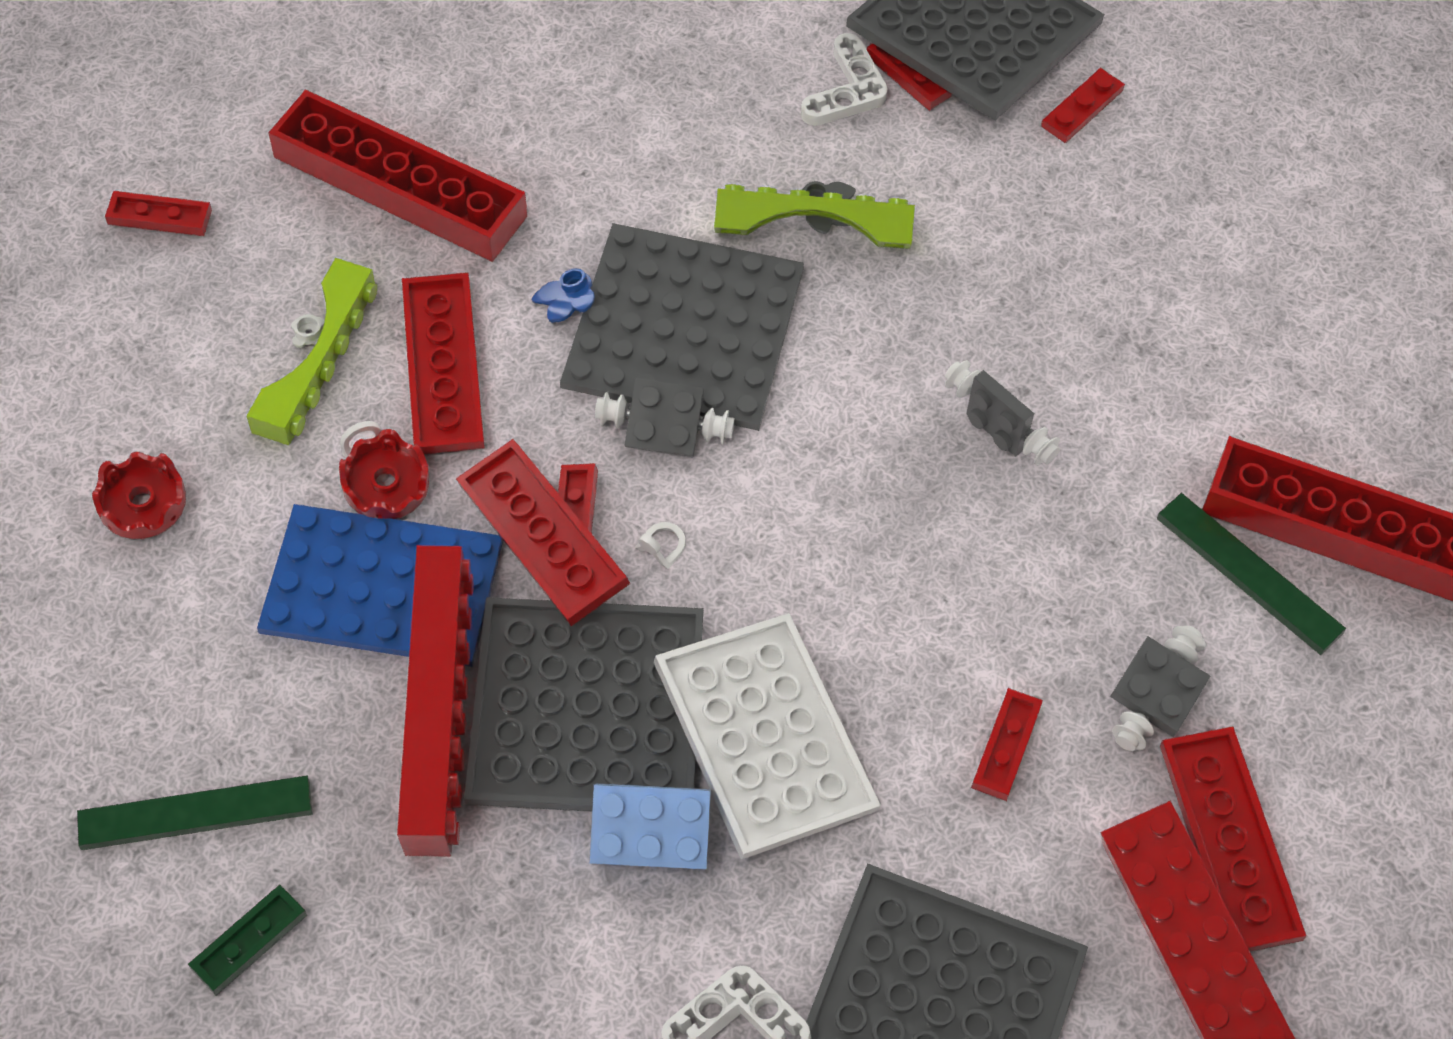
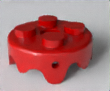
M384 429L374 438L357 440L345 460L341 459L339 462L340 483L344 498L359 514L377 519L402 518L420 506L427 495L429 467L423 451L417 444L411 445L405 442L395 430ZM382 474H390L395 478L394 482L388 486L377 484L376 479Z
M132 452L129 458L120 464H114L110 460L101 464L98 471V482L92 492V498L102 523L111 532L124 538L146 539L167 531L177 522L186 504V490L174 463L166 454L160 453L157 457L142 452ZM139 494L150 495L149 500L144 504L137 505L132 503L134 497Z

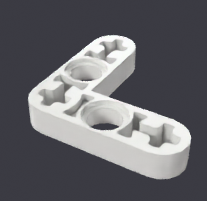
M844 33L839 35L834 42V57L850 84L806 97L801 105V118L805 123L814 126L822 125L878 108L885 103L887 85L858 36ZM843 46H847L849 49H853L852 58H850L851 54L846 47L842 48ZM856 67H862L868 73L857 75L852 70ZM840 98L849 99L852 102V104L849 106H840L836 103V100ZM814 107L817 111L820 112L816 113L814 110H810V108Z
M736 966L727 971L669 1018L662 1028L663 1039H675L674 1033L677 1031L681 1034L687 1033V1039H711L742 1014L766 1039H786L785 1032L781 1028L784 1023L786 1029L792 1035L796 1036L799 1034L800 1039H812L806 1021L753 969L747 966ZM737 982L743 985L748 983L750 992L753 995L751 1000L742 988L736 989L734 984ZM714 1003L722 1006L721 1013L715 1018L708 1019L701 1015L702 1009L708 1004ZM765 1004H772L778 1008L775 1016L770 1019H761L756 1013ZM692 1017L695 1018L700 1029L697 1028V1025L695 1023L692 1025Z

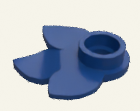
M569 269L561 275L559 281H551L542 286L533 295L532 302L548 305L547 317L549 322L564 321L575 310L586 312L594 303L595 294L591 290V278L582 269Z

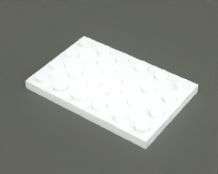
M789 613L655 656L654 665L709 789H711L713 798L741 860L879 810L881 806Z

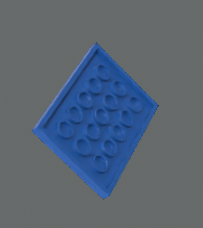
M294 504L258 622V633L409 657L417 545L462 546L464 559L470 560L471 574L474 577L473 596H469L472 624L471 630H466L467 642L470 644L469 665H464L473 667L484 621L486 597H490L503 540L499 535L390 518L377 519L363 514Z

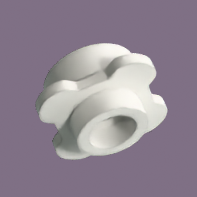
M306 314L294 320L291 324L295 332V336L292 339L293 345L297 348L310 344L316 345L324 327V319Z

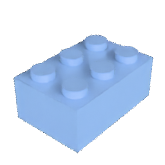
M595 784L593 791L590 864L707 869L711 789Z

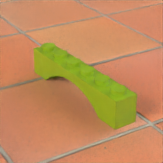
M727 184L725 189H717L715 233L749 235L761 226L778 219L792 216H820L831 218L853 227L878 247L910 249L912 245L915 205H909L906 199L890 198L888 203L875 202V197L858 195L855 200L842 199L843 195L839 193H823V197L810 196V192L805 190H791L790 194L777 193V189L771 187H758L757 192L744 191V186Z
M335 257L321 282L326 302V316L317 344L307 358L292 372L277 382L261 389L246 415L252 434L289 446L294 436H299L302 433L306 422L305 416L310 408L314 409L320 399V389L324 381L329 382L334 374L336 359L339 355L346 353L349 346V336L353 328L358 329L360 327L365 306L367 303H372L376 298L378 286L375 284L373 270Z

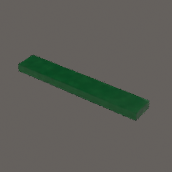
M1182 492L1158 513L1157 520L1319 655H1322L1344 634L1346 627Z
M306 775L77 810L78 846L82 851L313 815L309 778Z

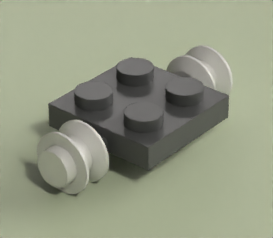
M968 360L961 363L955 362L951 365L945 374V378H947L945 387L952 388L956 386L958 388L956 392L958 398L970 395L966 412L969 421L977 429L983 428L990 434L995 444L1001 450H1008L1015 457L1022 451L1024 455L1034 453L1036 455L1034 464L1040 465L1043 462L1049 464L1058 455L1060 439L1058 437L1051 440L1046 437L1048 428L1046 427L1036 430L1031 429L1034 412L986 371L975 370L971 373Z
M635 378L631 406L627 404L624 395L621 394L616 401L610 400L609 394L606 392L603 399H597L595 418L600 419L601 426H604L606 421L609 420L614 421L615 427L618 429L625 422V419L628 420L625 447L694 457L698 430H702V435L706 442H709L712 436L720 437L721 443L724 444L725 438L732 439L735 418L728 417L729 410H726L723 416L715 415L714 408H711L705 414L703 421V416H700L704 388Z
M1192 626L1174 627L1172 630L1173 638L1167 639L1164 646L1147 636L1116 685L1110 697L1133 711L1123 712L1120 715V721L1123 725H1115L1112 728L1116 743L1123 749L1128 751L1145 749L1146 741L1143 737H1151L1154 734V729L1150 723L1172 737L1179 731L1211 677L1193 665L1198 660L1197 652L1203 651L1206 647L1202 634Z

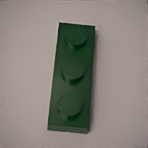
M279 884L189 962L188 966L208 989L217 996L307 916L306 911Z

